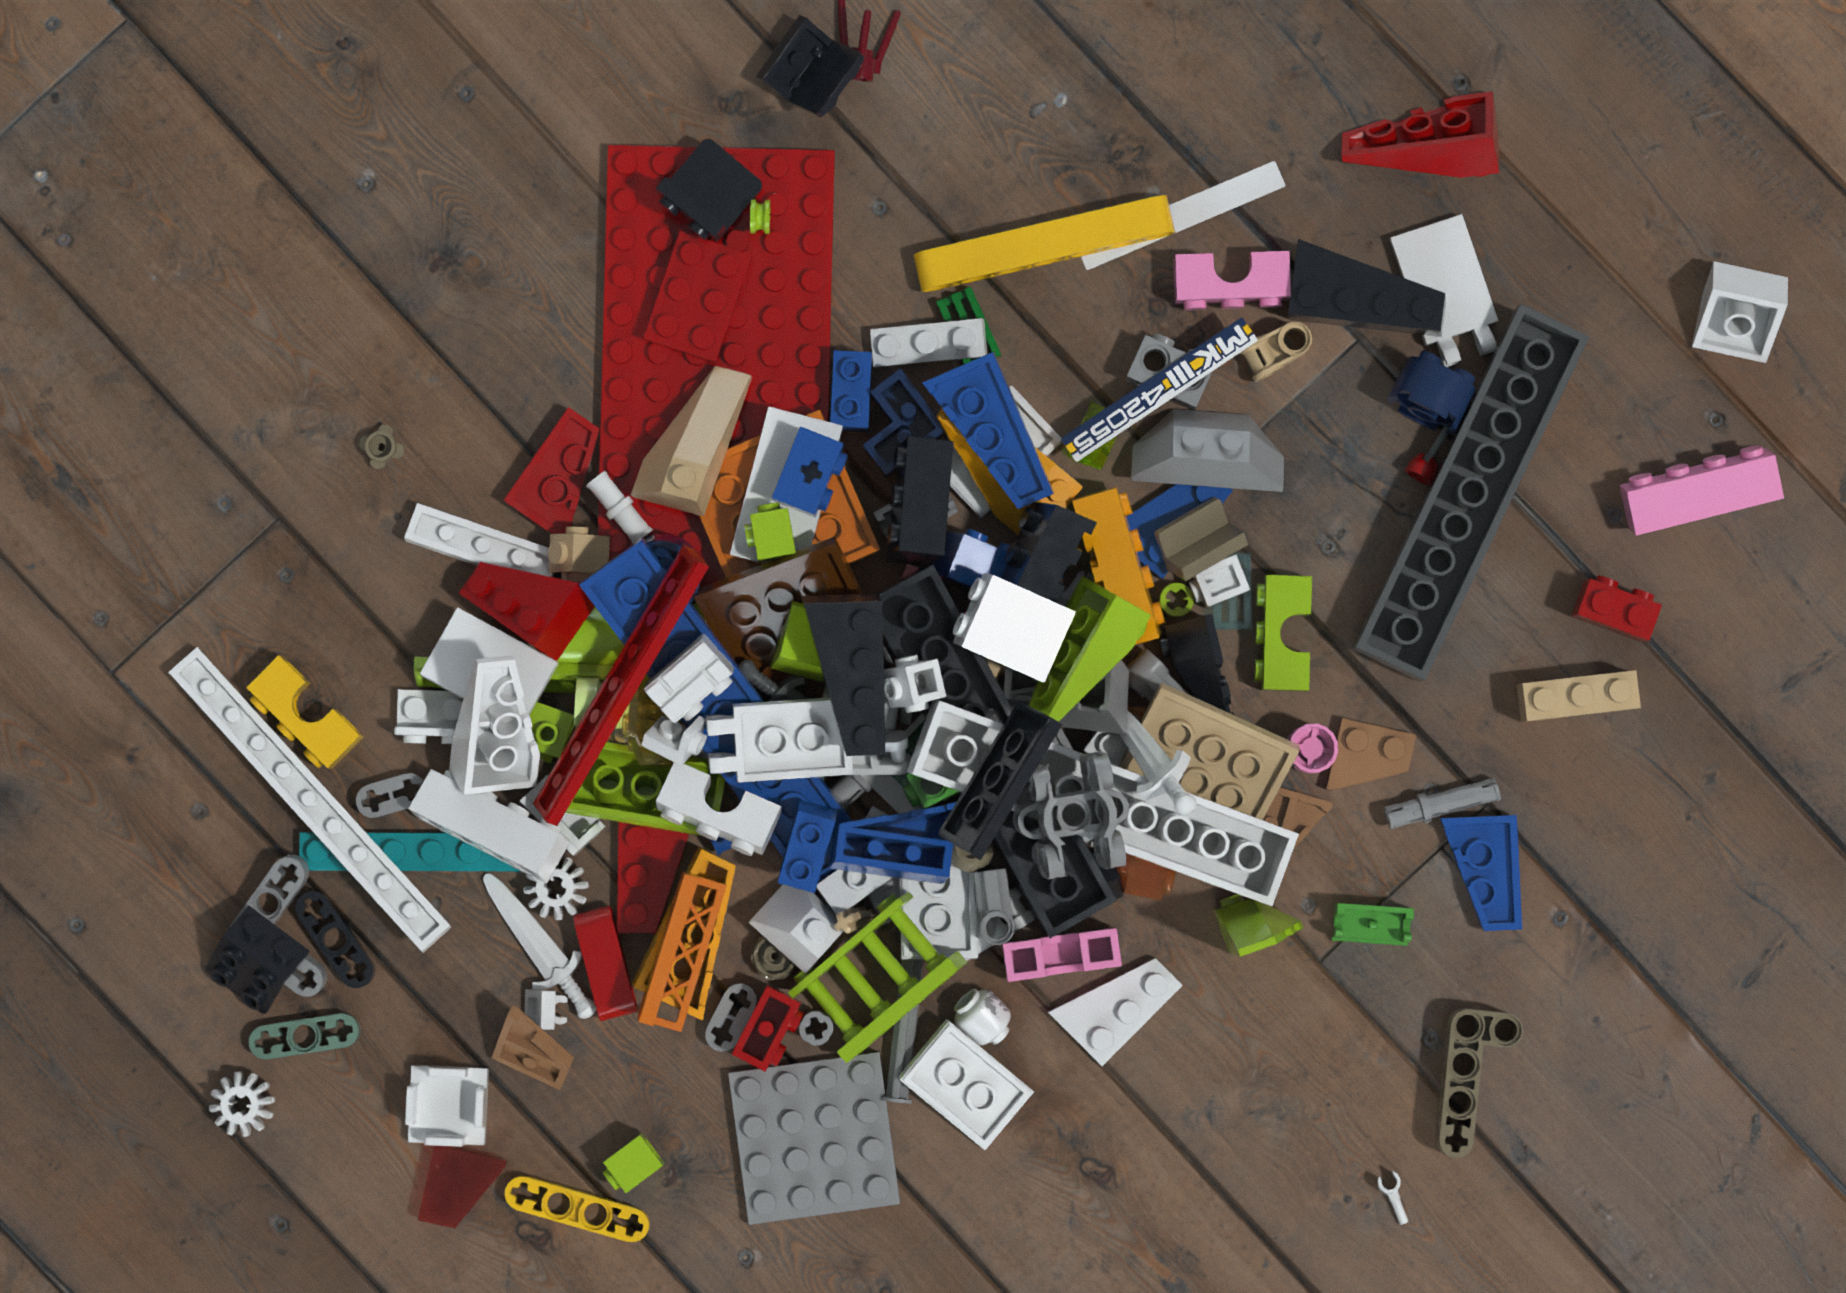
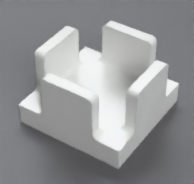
M412 1065L411 1082L407 1086L405 1125H409L408 1142L458 1147L464 1145H485L489 1068Z

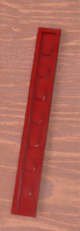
M685 545L681 547L535 798L533 805L547 823L558 826L709 568L708 564L694 549Z

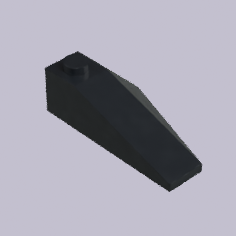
M1212 613L1164 626V635L1158 638L1163 658L1170 657L1171 665L1190 695L1234 715L1233 712H1230L1229 705H1231L1229 685L1225 676L1221 675L1220 671L1224 662Z

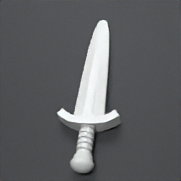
M1127 710L1126 735L1120 734L1149 781V783L1137 787V794L1144 800H1148L1167 792L1174 802L1176 813L1179 815L1192 813L1196 807V799L1194 796L1187 794L1179 784V780L1182 778L1191 757L1183 750H1176L1171 760L1144 726Z
M485 874L483 881L493 902L546 980L533 982L532 990L547 989L559 984L565 994L568 995V998L571 999V1002L575 1004L577 1016L582 1019L591 1017L596 1012L595 1002L585 996V993L581 991L582 989L571 978V975L577 969L582 959L581 951L574 950L572 958L569 960L508 887L493 874Z

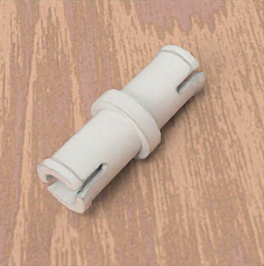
M603 471L586 485L608 511L606 516L610 520L614 518L633 544L653 531L631 505L634 501L630 496L625 497L609 478L606 471Z

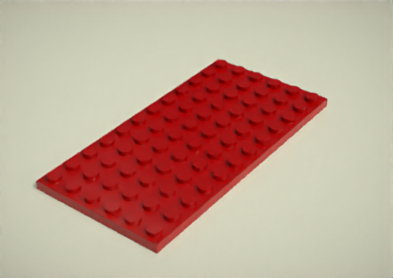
M608 145L599 474L606 471L609 478L625 497L630 496L634 501L631 505L647 525L653 529L647 536L662 533L672 534L683 538L692 545L709 566L700 582L699 588L726 578L699 515L634 498L631 496L643 459L715 366L752 376L727 449L761 435L768 407L804 416L820 410L824 420L829 422L835 150L723 148L761 180L762 190L754 199L759 204H763L765 200H770L771 213L770 234H765L763 230H757L755 234H750V203L717 242L752 254V259L717 363L715 364L643 339L679 231L697 236L687 226L691 221L680 212L674 216L658 202L661 196L658 194L656 187L665 177L671 179L697 147ZM598 500V535L610 536L609 561H611L632 546L633 543L614 518L610 520L606 516L608 511Z

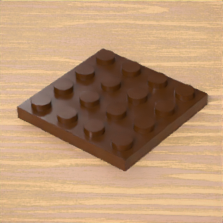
M832 537L798 550L795 554L782 556L701 587L694 594V599L709 628L735 663L739 665L744 660H752L759 672H762L763 675H766L772 682L774 681L778 685L783 680L793 676L790 673L771 669V663L792 601L803 604L801 596L863 594L836 538ZM883 641L885 670L896 667ZM804 677L805 684L795 687L808 699L823 698L826 684ZM752 685L764 702H767L769 695L767 696L764 694L765 692Z

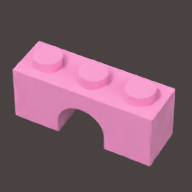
M1289 251L1251 252L1248 257V276L1236 283L1226 282L1216 274L1213 253L1175 254L1173 259L1175 305L1183 304L1184 310L1188 311L1205 310L1206 303H1221L1222 309L1244 308V302H1259L1260 308L1282 307V301H1288L1291 297Z
M1116 927L1061 934L1051 939L1049 937H1040L1002 944L1007 982L1122 966Z

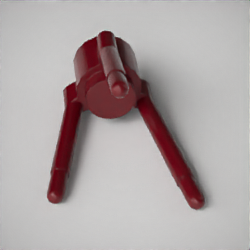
M837 0L840 43L849 47L845 0ZM868 9L864 11L858 48L852 47V49L859 51L864 56V61L860 66L858 74L852 80L873 82L874 74H880L882 61L901 16L900 11L896 10L893 13L875 58H873L874 51L867 49L871 11Z

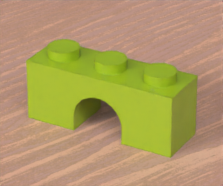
M1266 575L1263 577V584L1257 583L1256 606H1263L1262 621H1256L1255 644H1262L1261 659H1255L1254 682H1261L1260 691H1309L1310 652H1295L1288 649L1281 640L1280 630L1283 622L1288 617L1311 615L1312 576Z

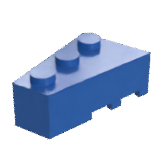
M968 528L965 534L946 531L945 555L933 565L939 576L958 583V586L971 589L974 581L977 578H981L984 572L999 578L1002 577L1006 567L1004 557L1010 545L1000 543L999 548L987 544L988 536Z
M956 802L889 816L883 815L840 823L833 830L829 869L943 884L950 876L953 844L939 836L938 832Z

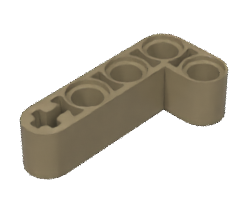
M1458 1008L1448 1016L1435 1143L1438 1149L1449 1157L1462 1158L1472 1150L1483 1047L1485 1045L1506 1048L1518 1044L1523 1036V1025L1515 1015L1501 1011ZM1464 1015H1470L1475 1021V1029L1468 1036H1461L1456 1027L1457 1021ZM1502 1019H1508L1513 1025L1512 1035L1506 1040H1499L1494 1030L1495 1025ZM1460 1053L1468 1054L1471 1059V1067L1464 1074H1457L1452 1064L1454 1058ZM1462 1091L1467 1096V1106L1460 1112H1453L1449 1107V1098L1453 1093ZM1447 1116L1457 1120L1466 1119L1465 1125L1457 1123L1456 1132L1457 1135L1463 1137V1142L1456 1144L1455 1150H1452V1146L1445 1142L1446 1136H1452L1454 1133V1124L1446 1122Z

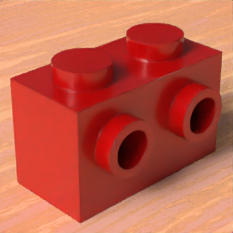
M1597 575L1596 580L1588 579L1583 581L1571 617L1641 643L1650 641L1662 608V604L1653 602L1655 597L1653 594L1633 588L1631 593L1617 588L1619 582L1601 575Z
M768 984L732 1055L766 1072L770 1064L777 1067L787 1048L781 1044V1041L787 1030L795 1033L805 1014L798 1010L802 1001L792 998L790 995Z

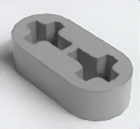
M407 773L368 784L357 793L356 806L360 813L369 818H379L407 810L412 803L408 796L396 798L394 791L404 789L406 787L405 781L408 779L411 780L412 784H419L420 787L425 779L420 775ZM374 790L376 795L388 793L390 800L379 803V810L377 812H374L372 807H365L364 800L369 798V791Z
M736 983L730 986L724 993L705 1032L706 1041L714 1050L720 1052L728 1051L737 1044L758 1002L757 994L750 985ZM741 990H745L748 992L746 999L751 1002L750 1007L742 1006L735 1017L730 1014L734 1005L730 995L732 992L739 994ZM729 1018L733 1020L729 1029L733 1040L731 1042L725 1040L721 1045L715 1042L717 1036L712 1033L714 1027L721 1028L726 1019Z

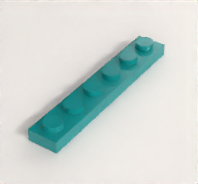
M300 832L299 856L307 862L309 871H348L314 832ZM367 833L400 871L522 872L447 833Z

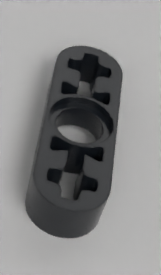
M309 891L301 895L295 907L297 917L344 984L352 988H361L368 985L375 976V964L326 894L320 891ZM309 898L314 902L322 901L323 906L319 910L325 920L331 914L336 920L323 926L319 933H317L314 926L321 924V922L315 915L307 916L304 912L308 908L306 901ZM333 928L342 930L346 935V944L338 951L331 950L325 943L327 932ZM352 946L355 947L357 953L350 955L356 964L364 962L367 967L363 971L365 978L362 981L358 977L352 979L349 977L348 973L352 968L346 959L340 964L336 960V957L349 952Z

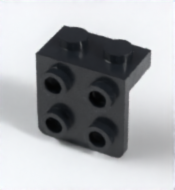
M799 15L756 77L784 101L818 117H823L836 105L838 96L848 82L856 77L864 61V56L859 51L832 40L808 18Z
M705 139L671 179L665 177L656 189L661 196L658 202L674 216L680 212L691 221L687 226L704 241L709 236L717 243L749 206L751 199H754L760 193L762 182L711 139Z
M248 906L224 933L205 969L216 984L228 988L240 997L247 1007L266 1014L272 1007L284 984L307 958L310 951L252 907Z

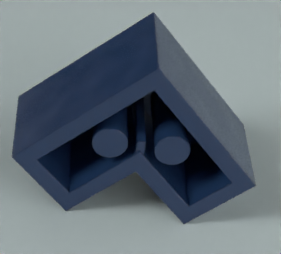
M901 368L870 391L871 398L891 424L863 444V450L885 479L898 470L893 467L896 446L901 447V443L908 436L938 440L945 435L943 428L935 417L936 414Z

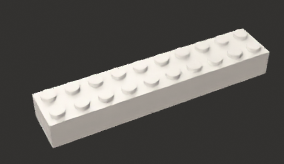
M933 700L907 772L963 792L1004 724L942 701ZM1051 743L1040 761L1049 763L1048 773L1053 795L1084 790L1080 767V755L1082 753L1055 743ZM1111 764L1114 782L1111 789L1122 793L1127 798L1129 804V813L1122 823L1117 824L1116 830L1120 831L1126 853L1273 906L1297 841L1298 833L1190 793L1187 794L1194 796L1196 807L1188 815H1179L1176 813L1174 802L1167 792L1155 798L1144 800L1137 794V787L1149 783L1148 779ZM1025 788L1011 811L1015 812L1021 804L1032 801L1028 798ZM1112 797L1115 807L1118 809L1117 800ZM1076 803L1067 805L1062 812V818L1066 824L1075 823L1080 816V809ZM1100 806V810H1101V813H1102V815H1103V809H1102V806ZM1032 810L1026 816L1038 820V810ZM1091 832L1077 834L1079 836L1093 840Z

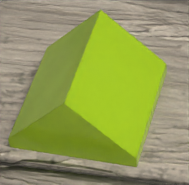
M792 601L771 663V669L825 683L804 606L801 603Z

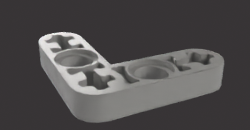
M291 854L279 859L269 870L233 923L250 906L276 925L309 877L307 862L302 857ZM292 864L295 865L297 868L295 875L299 878L291 879L282 889L276 886L286 874L282 867L287 868ZM263 893H271L277 898L278 908L276 912L267 913L262 910L259 899ZM308 954L307 958L297 969L302 973L312 970L315 973L313 980L317 984L312 983L307 987L304 986L302 983L304 976L298 971H295L284 984L296 994L310 997L325 987L327 972L320 962Z

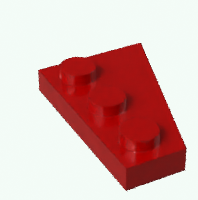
M567 407L503 501L549 533L565 534L566 527H571L600 428L570 407Z
M618 822L617 933L657 932L690 834Z

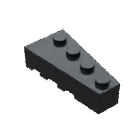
M879 594L801 596L846 756L885 755L882 600Z

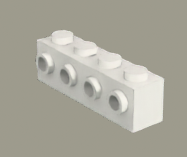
M432 769L430 770L408 808L419 820L547 884L569 845L560 834L562 831L561 827L547 823L544 818L541 819L540 823L528 818L530 813L515 803L510 802L506 807L496 802L498 797L492 792L464 795L450 771L446 770L442 775Z

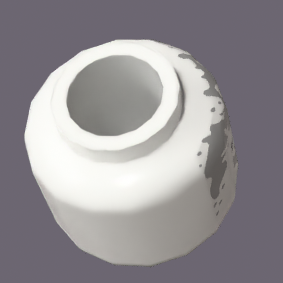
M972 989L956 1003L954 1007L956 1012L954 1017L955 1025L977 1045L983 1046L990 1042L996 1045L1009 1033L1010 1029L1007 1025L1011 1018L1010 1010L992 991Z

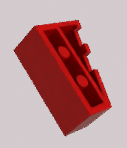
M483 562L478 564L459 592L460 595L556 662L595 607L578 582Z

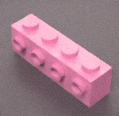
M1761 445L1743 448L1740 450V455L1728 458L1725 455H1713L1704 458L1703 464L1689 467L1688 464L1670 466L1666 468L1665 474L1653 477L1650 473L1634 475L1629 478V483L1619 485L1628 528L1636 536L1784 499L1776 455L1767 448L1763 449Z

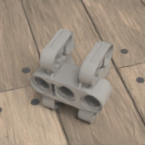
M1098 751L1081 754L1080 767L1084 790L1053 795L1048 773L1049 763L1040 762L1025 786L1027 796L1032 801L1021 804L1015 810L1013 824L1020 834L1030 839H1042V841H1038L1035 844L1038 867L1042 877L1048 880L1066 877L1067 873L1064 869L1061 847L1065 843L1060 837L1088 832L1092 833L1094 852L1100 867L1110 869L1126 866L1123 838L1120 831L1116 830L1117 824L1122 823L1129 813V804L1127 798L1122 793L1111 789L1114 785L1113 772L1107 753ZM1112 797L1117 800L1118 809H1116ZM1076 803L1080 809V816L1075 823L1066 824L1063 821L1062 812L1067 805ZM1100 806H1102L1103 815L1101 813ZM1038 810V823L1040 827L1034 831H1028L1024 826V818L1028 812Z

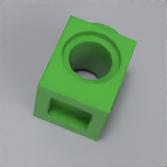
M911 773L906 775L905 781L907 785L902 787L911 806L914 808L919 805L920 809L932 808L960 793V791L942 785V790L938 794H927L921 787L922 777Z

